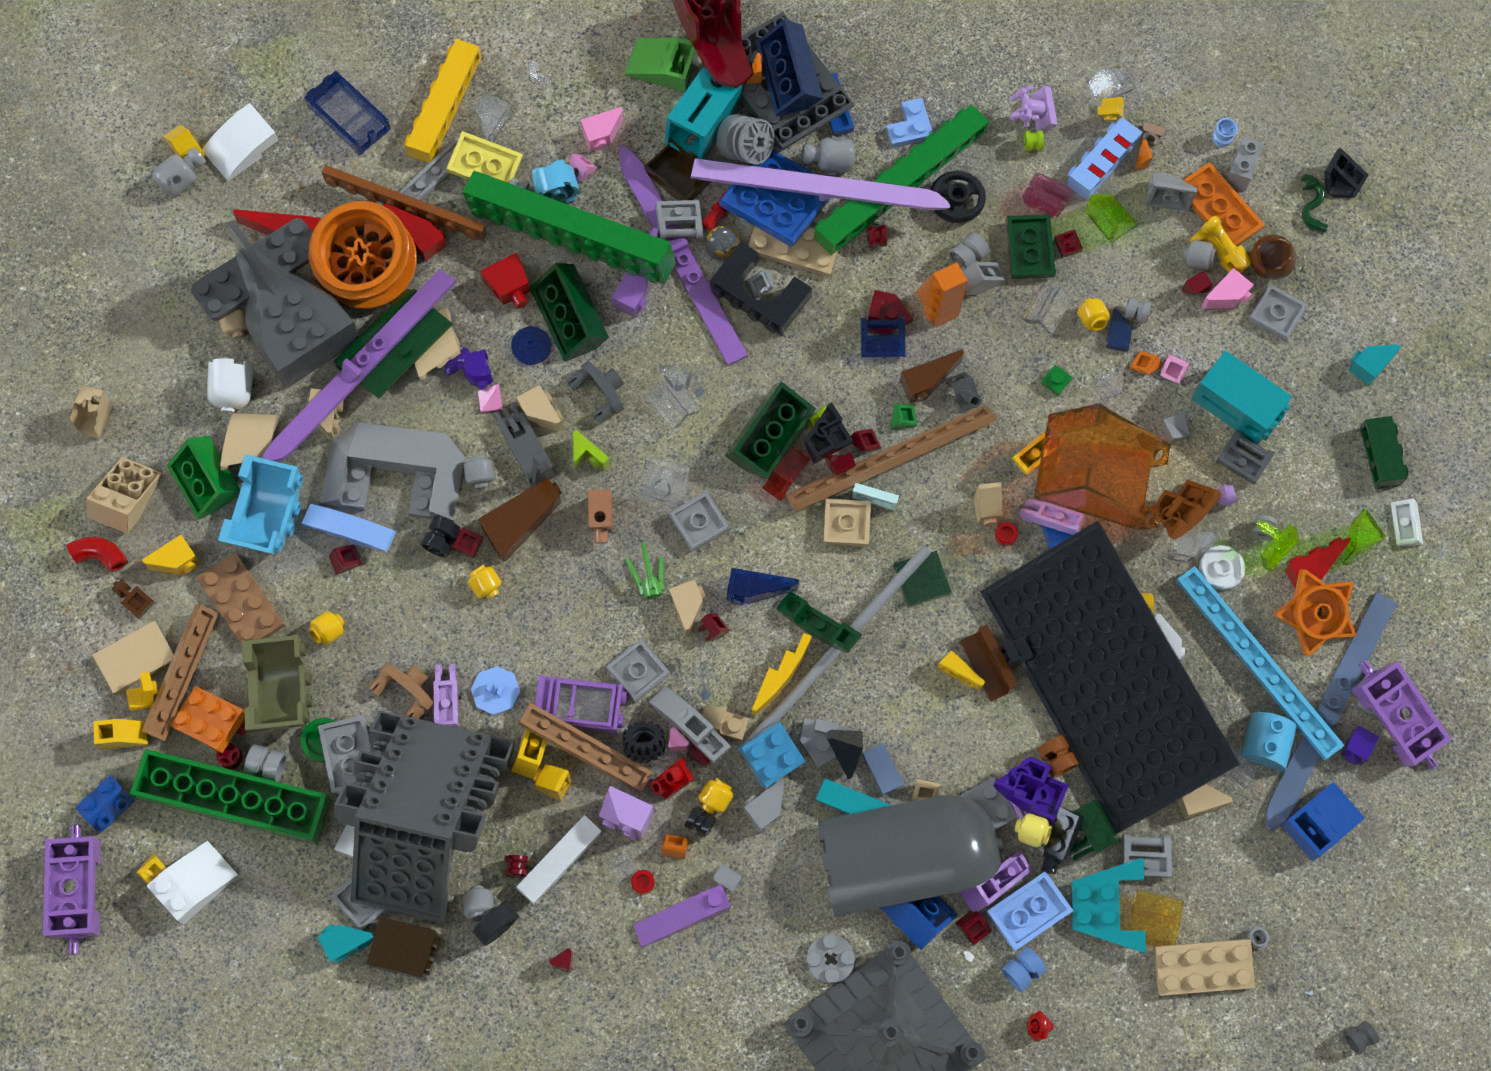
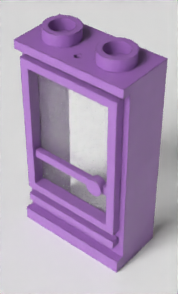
M539 675L535 705L580 731L618 735V728H623L624 714H620L621 705H626L627 692L623 691V684L617 685Z

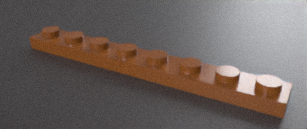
M327 165L322 170L324 181L333 188H343L352 195H362L374 203H377V201L383 204L387 203L423 218L433 225H442L454 233L457 231L461 232L472 240L479 239L484 241L487 235L486 226L483 223Z

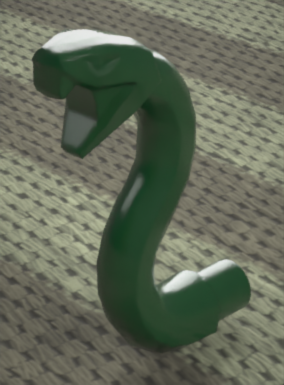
M1304 174L1301 181H1305L1306 186L1302 190L1314 189L1317 195L1314 200L1307 203L1303 208V222L1311 230L1326 233L1328 224L1322 223L1310 215L1312 210L1323 203L1325 198L1324 187L1314 176Z

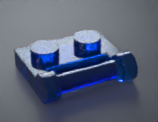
M905 317L881 320L860 318L861 358L906 357ZM898 328V335H868V329Z

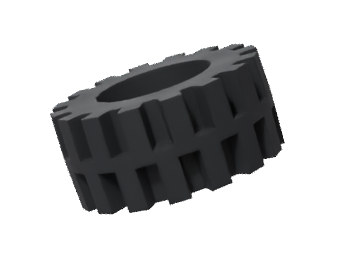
M641 721L640 724L635 722L634 726L629 725L627 730L625 729L623 732V749L628 759L631 758V761L634 762L638 760V763H643V761L649 763L651 759L655 761L658 759V756L661 757L663 752H665V736L662 727L660 728L657 723L653 725L651 721L648 723ZM640 741H650L647 743H638Z

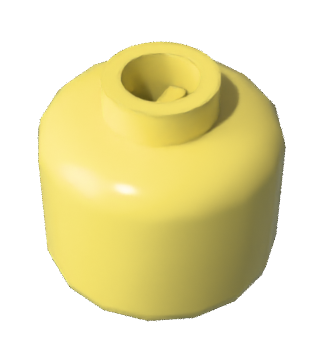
M1030 813L1026 814L1023 819L1019 818L1015 826L1019 842L1036 848L1048 843L1052 827L1049 826L1047 819Z

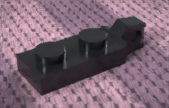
M1065 807L1059 808L1049 841L1044 848L1043 857L1045 859L1041 868L1042 871H1046L1048 874H1056L1058 866L1063 865L1064 861L1068 860L1084 818L1083 816Z

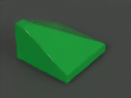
M894 404L891 430L916 427L917 420L914 405Z

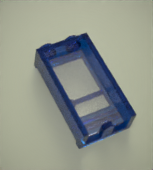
M337 71L327 75L322 83L316 88L310 89L304 97L307 107L343 139L358 156L362 155L391 130L388 118Z

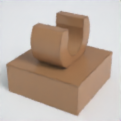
M1145 121L1142 130L1147 132L1143 134L1142 141L1148 135H1153L1155 138L1153 145H1156L1159 141L1158 135L1163 136L1166 128Z

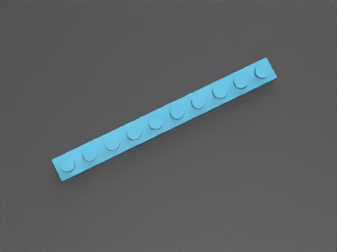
M1194 566L1180 576L1176 583L1288 718L1297 725L1298 730L1324 761L1343 748L1345 745L1198 569Z

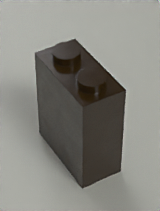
M380 917L366 964L372 968L425 981L426 976L431 975L434 961H431L433 951H438L440 938L436 930Z

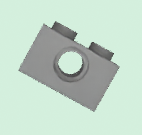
M1243 136L1226 180L1232 187L1246 191L1264 143Z

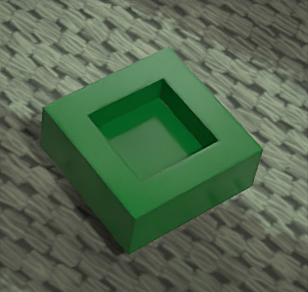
M1055 364L1042 379L1041 384L1059 396L1072 381L1073 377Z

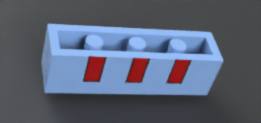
M1123 117L1117 123L1113 122L1109 126L1105 137L1100 136L1093 146L1095 148L1091 152L1087 151L1081 158L1080 165L1078 167L1073 166L1067 175L1069 177L1067 186L1085 200L1090 198L1140 140L1142 131Z

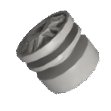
M738 114L729 115L723 120L718 129L717 146L719 152L725 158L754 165L761 164L768 159L773 150L774 131L766 120Z

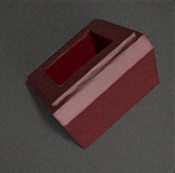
M567 948L551 959V966L555 969L571 973L573 960L571 949Z

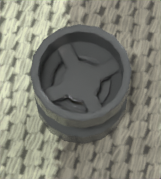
M1367 1021L1360 1023L1356 1031L1350 1030L1344 1035L1348 1045L1358 1055L1366 1051V1046L1375 1045L1380 1040L1375 1029Z

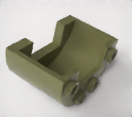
M299 635L242 641L243 664L248 671L249 707L244 708L245 731L255 732L301 727L310 723L309 708L313 707L312 694H309L308 686L312 685L311 672H307L306 643L301 642Z

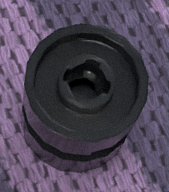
M434 516L429 526L430 532L425 534L420 545L428 552L446 558L452 548L451 541L456 540L461 528L447 518Z

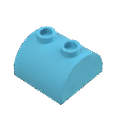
M1267 712L1252 713L1239 758L1285 772L1297 725L1280 715Z

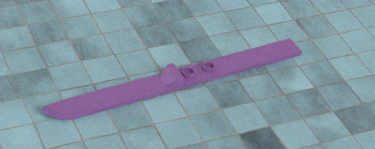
M621 145L619 158L622 173L652 228L658 229L655 204L656 201H662L637 156L627 147ZM676 224L666 225V229H678ZM683 237L666 238V241L671 243L676 262L674 268L727 365L729 366L748 357L688 248L687 240L683 239Z
M439 269L351 361L347 358L343 361L342 370L273 440L262 459L278 462L291 455L455 285L456 280Z

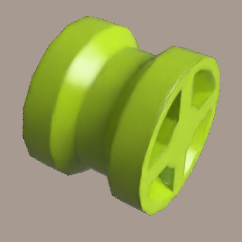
M1037 130L1034 133L1024 131L1025 152H1030L1031 150L1042 152L1044 149L1043 131Z

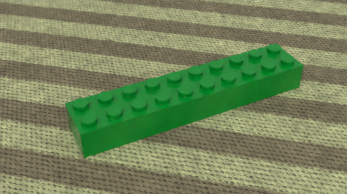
M475 170L462 191L471 214L476 218H486L495 225H505L517 233L524 232L533 239L548 241L554 247L561 246L567 248L573 254L580 253L586 255L592 261L598 262L599 260L611 268H621L630 275L645 277L651 283L656 284L658 282L665 285L676 264L669 241Z

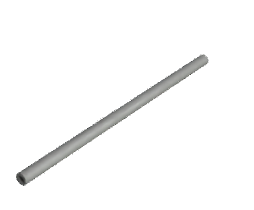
M922 546L850 627L860 632L927 559L931 551L927 547ZM830 647L745 741L772 723L778 722L842 651Z

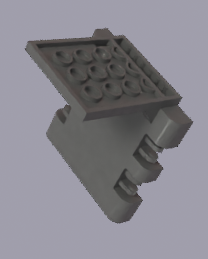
M379 710L369 730V743L372 750L369 752L360 750L354 762V774L357 782L354 784L345 782L334 804L335 818L342 824L354 826L351 902L444 923L454 850L472 852L476 849L486 821V815L482 814L481 811L490 808L494 803L499 782L494 779L505 774L514 752L515 741Z

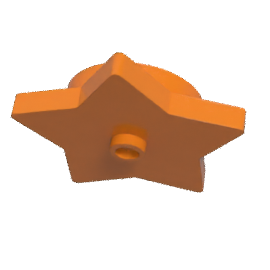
M1300 569L1294 597L1276 610L1273 616L1296 630L1304 655H1312L1330 638L1356 636L1349 618L1348 606L1354 583L1346 581L1325 584L1309 571Z

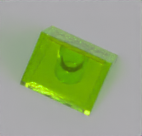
M1112 193L1095 194L1089 198L1085 213L1110 243H1113L1138 225Z
M1362 509L1350 524L1348 537L1351 538V541L1346 546L1343 565L1348 566L1372 552L1386 537L1366 509Z

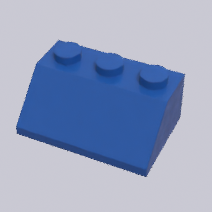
M940 896L880 908L920 950L927 946L958 916Z

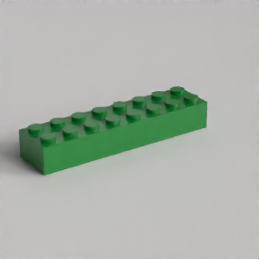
M148 749L144 750L130 791V795L136 800L318 845L331 803L329 796L324 793Z

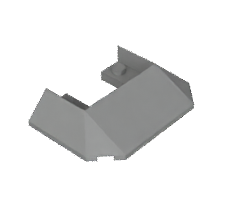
M359 422L332 441L320 504L365 510L373 468L413 473L416 476L408 513L409 516L426 519L441 516L454 522L464 471L463 465L466 459L447 434Z

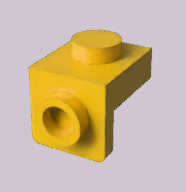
M1122 97L1103 98L1102 106L1097 107V115L1104 122H1115L1117 119L1124 118V99Z
M150 672L140 673V688L126 690L130 710L152 707L153 695L157 694L156 681H151Z

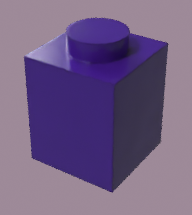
M1358 725L1352 730L1340 754L1345 756L1348 762L1354 765H1362L1368 761L1379 736Z

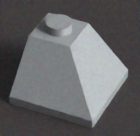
M1152 172L1148 182L1146 205L1188 212L1197 193V188L1165 172Z

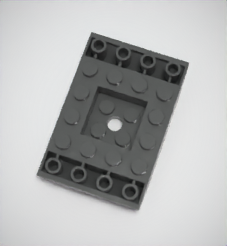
M784 12L741 36L742 45L751 67L756 54L759 53L756 41L784 19L789 20ZM810 46L809 50L823 99L810 109L776 116L763 67L761 83L747 84L746 81L742 84L740 103L751 117L768 121L774 131V146L781 150L786 149L854 107V103Z

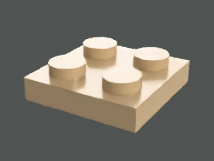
M826 499L823 544L869 547L871 501Z

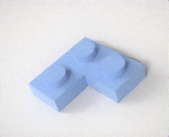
M922 98L902 102L901 108L905 121L886 126L892 148L924 141L932 133Z

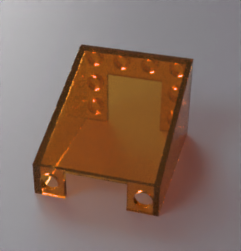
M1099 403L1049 414L1034 498L1135 530L1158 528L1161 506L1144 507L1150 468L1168 465L1171 444ZM1163 450L1162 457L1156 461V454ZM1150 512L1153 513L1152 519L1146 517Z

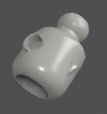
M832 135V137H825L820 140L818 146L810 143L802 146V162L806 164L817 162L821 170L828 172L830 175L837 176L840 173L849 172L853 168L855 145L852 140L844 138L845 136L835 137Z
M191 148L184 158L177 154L169 156L153 170L152 176L167 195L176 197L183 191L189 190L188 187L197 180L193 170L197 167H202L206 160L196 148Z

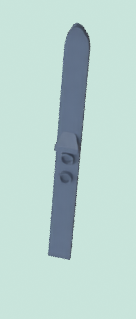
M1377 592L1355 632L1356 636L1352 638L1316 709V712L1332 731L1341 718L1340 715L1353 692L1352 688L1356 686L1363 672L1358 664L1366 659L1367 661L1369 660L1397 605L1396 602ZM1302 736L1286 771L1282 775L1268 803L1265 816L1266 827L1269 831L1278 828L1289 817L1320 757L1304 736Z

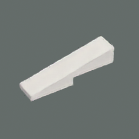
M584 815L520 882L516 889L532 904L537 902L600 837L601 830Z

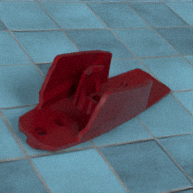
M672 0L678 18L691 44L713 80L718 84L732 88H738L753 75V71L742 45L740 0Z

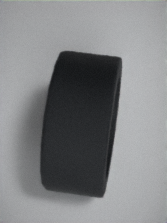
M503 902L489 912L474 927L472 932L484 946H487L506 932L516 922L519 915L508 902Z

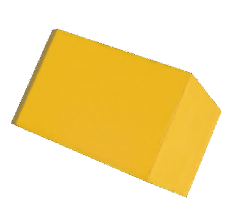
M181 124L163 136L174 152L182 158L187 155L191 148H196L203 157H206L190 131Z

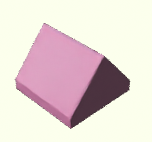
M672 727L668 746L669 752L689 750V741L675 727Z

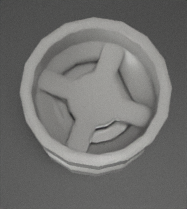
M1129 297L1124 319H1137L1138 322L1145 324L1151 302H1138L1135 298Z

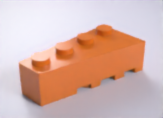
M957 262L934 272L915 291L925 309L924 313L929 322L932 321L935 328L959 317L968 280Z

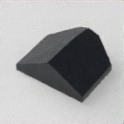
M1338 148L1324 171L1325 190L1333 197L1355 198L1369 174L1342 148Z

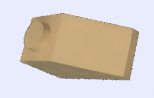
M1001 482L978 485L974 497L978 525L984 524V526L990 527L997 525L1001 521L1003 516Z
M695 579L669 589V596L685 636L690 635L702 610L703 598H706L702 586H697Z
M1204 785L1177 800L1185 820L1227 807L1233 800L1230 796L1208 785Z

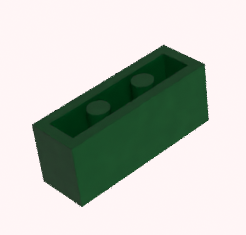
M1392 416L1366 419L1360 426V431L1374 488L1382 489L1401 486L1407 480L1408 467L1403 463V447L1398 443L1396 423H1393Z

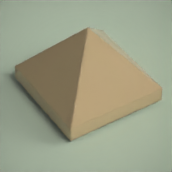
M917 779L913 800L936 797L940 784Z

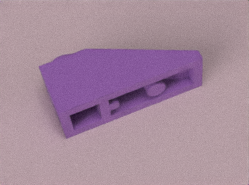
M1018 850L1001 862L998 872L992 878L981 885L960 891L959 893L971 911L975 912L991 904L1033 869L1021 851Z

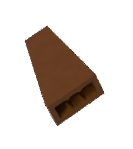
M546 478L478 519L481 529L502 562L507 561L561 504L560 495L562 492L556 482L552 484L549 478Z

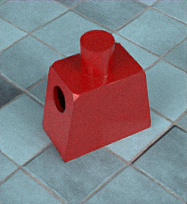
M517 252L480 271L483 283L501 304L505 305L512 301L515 307L519 309L528 303L524 295L530 291L529 283Z

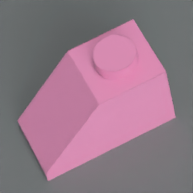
M621 107L581 120L582 132L590 152L594 150L600 151L611 145L623 122Z
M1233 268L1207 295L1202 307L1204 309L1236 308L1240 303L1245 304L1252 296L1250 291L1254 284Z

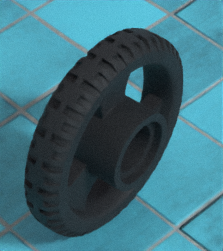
M959 170L946 172V174L944 173L938 177L931 187V191L946 197L950 205L949 209L953 211L950 213L946 210H934L943 220L952 223H966L975 219L984 208L986 200L985 189L980 180L968 172L965 173V171ZM950 180H962L968 182L967 185L961 182H956L950 185V187H948L945 183ZM973 194L978 195L977 205L970 212H966L964 209L967 206L969 196ZM954 195H959V196H961L962 198H961V199H957V198L954 197Z

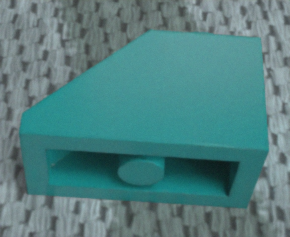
M1398 344L1367 346L1363 352L1358 350L1350 359L1353 364L1348 370L1370 386L1398 353L1401 346Z
M333 924L324 928L321 931L322 934L317 937L330 962L336 965L372 944L374 935L366 931L342 925L334 926Z

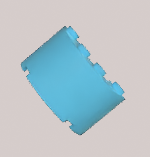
M245 454L238 475L243 481L232 519H224L218 541L275 555L282 551L287 537H292L295 528L293 521L295 515L298 516L301 509V503L298 500L303 475H300L299 469L296 466Z

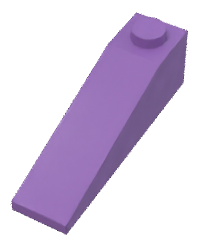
M654 227L650 235L658 237V229ZM626 273L612 296V306L636 318L639 311L643 312L647 305L646 298L650 281L645 277Z
M720 884L648 917L633 926L643 948L730 911L731 906Z

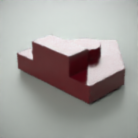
M874 290L865 332L887 337L898 328L913 321L912 316L896 294Z

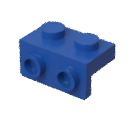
M110 774L75 809L96 831L102 833L135 802V799Z

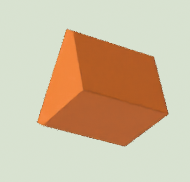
M665 834L662 856L685 859L688 838Z

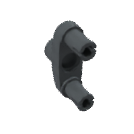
M587 361L581 366L579 371L567 378L566 381L573 391L589 379L593 380L607 398V403L591 414L598 424L601 425L602 422L613 414H618L624 410L615 391L624 385V382L613 368L603 374L591 362Z

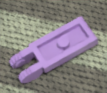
M1033 499L1026 500L1024 504L1026 509L1022 508L1018 514L1022 520L1029 523L1034 522L1071 535L1079 532L1086 521L1085 514Z
M441 664L435 665V681H433L434 723L457 728L459 727L456 665L450 664V680L442 681L443 670Z

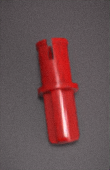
M719 200L711 206V211L702 221V225L706 230L711 231L719 220L726 216L725 212L727 210L719 206Z

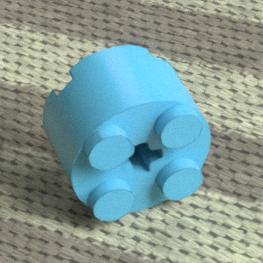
M556 160L552 165L536 168L532 171V183L535 193L568 205L576 200L575 196L577 194L580 195L574 169L572 166L565 164L564 160Z

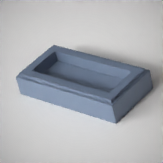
M884 743L862 752L882 796L904 786Z

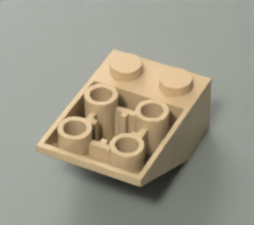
M121 457L86 498L87 518L128 534L144 512L162 477V472Z

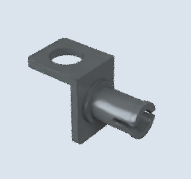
M962 372L945 379L946 384L954 390L961 412L977 408L981 405L982 399H980L981 396L977 392L973 377L966 372Z

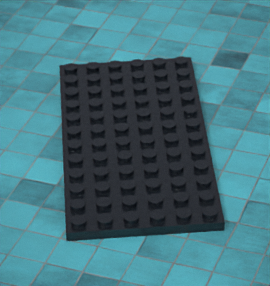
M1095 521L980 591L1006 639L1011 638L1013 641L1020 637L1025 638L1033 657L1022 663L1021 666L1058 732L1067 741L1069 751L1073 752L1076 757L1080 771L1116 834L1121 833L1241 765L1099 521Z

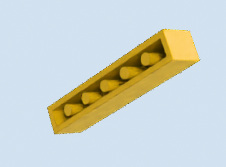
M455 39L453 46H449L446 61L441 63L436 81L432 82L428 98L423 100L422 111L414 119L413 130L411 134L406 136L404 142L408 156L428 163L435 158L482 58L479 46L459 39Z

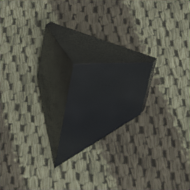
M827 731V740L847 779H851L863 750V732Z

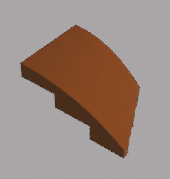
M1186 480L1178 494L1164 490L1153 509L1156 515L1159 516L1161 524L1166 528L1168 536L1175 540L1196 526L1208 514L1222 494L1216 489Z

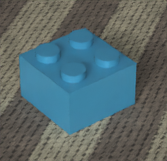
M781 722L772 723L737 747L760 785L766 788L806 762Z

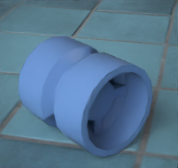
M1026 947L1017 955L1016 961H1009L1001 970L1013 987L1022 993L1032 984V979L1037 980L1047 971V968L1040 957L1031 948Z

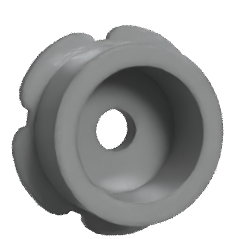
M1255 926L1246 933V939H1251L1252 949L1263 950L1270 941L1268 932L1262 927Z

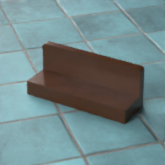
M987 624L978 628L977 633L961 640L960 643L974 671L985 681L983 688L991 702L1016 691L1018 684Z

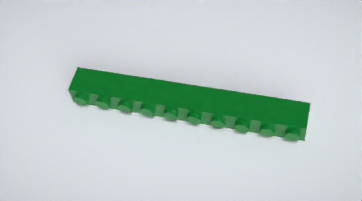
M972 104L966 109H960L955 118L951 121H945L941 125L940 130L936 133H930L921 145H915L907 156L897 159L892 168L883 170L874 182L917 188L986 133L989 120ZM847 200L844 206L835 208L830 217L826 220L822 219L816 224L814 239L832 256L891 209L893 205Z

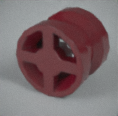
M880 225L878 228L867 227L869 248H874L875 245L887 246L885 225Z
M232 743L227 745L223 753L216 751L217 761L226 769H235L242 763V752Z
M504 856V862L506 863L505 877L522 878L528 875V871L525 869L528 856Z

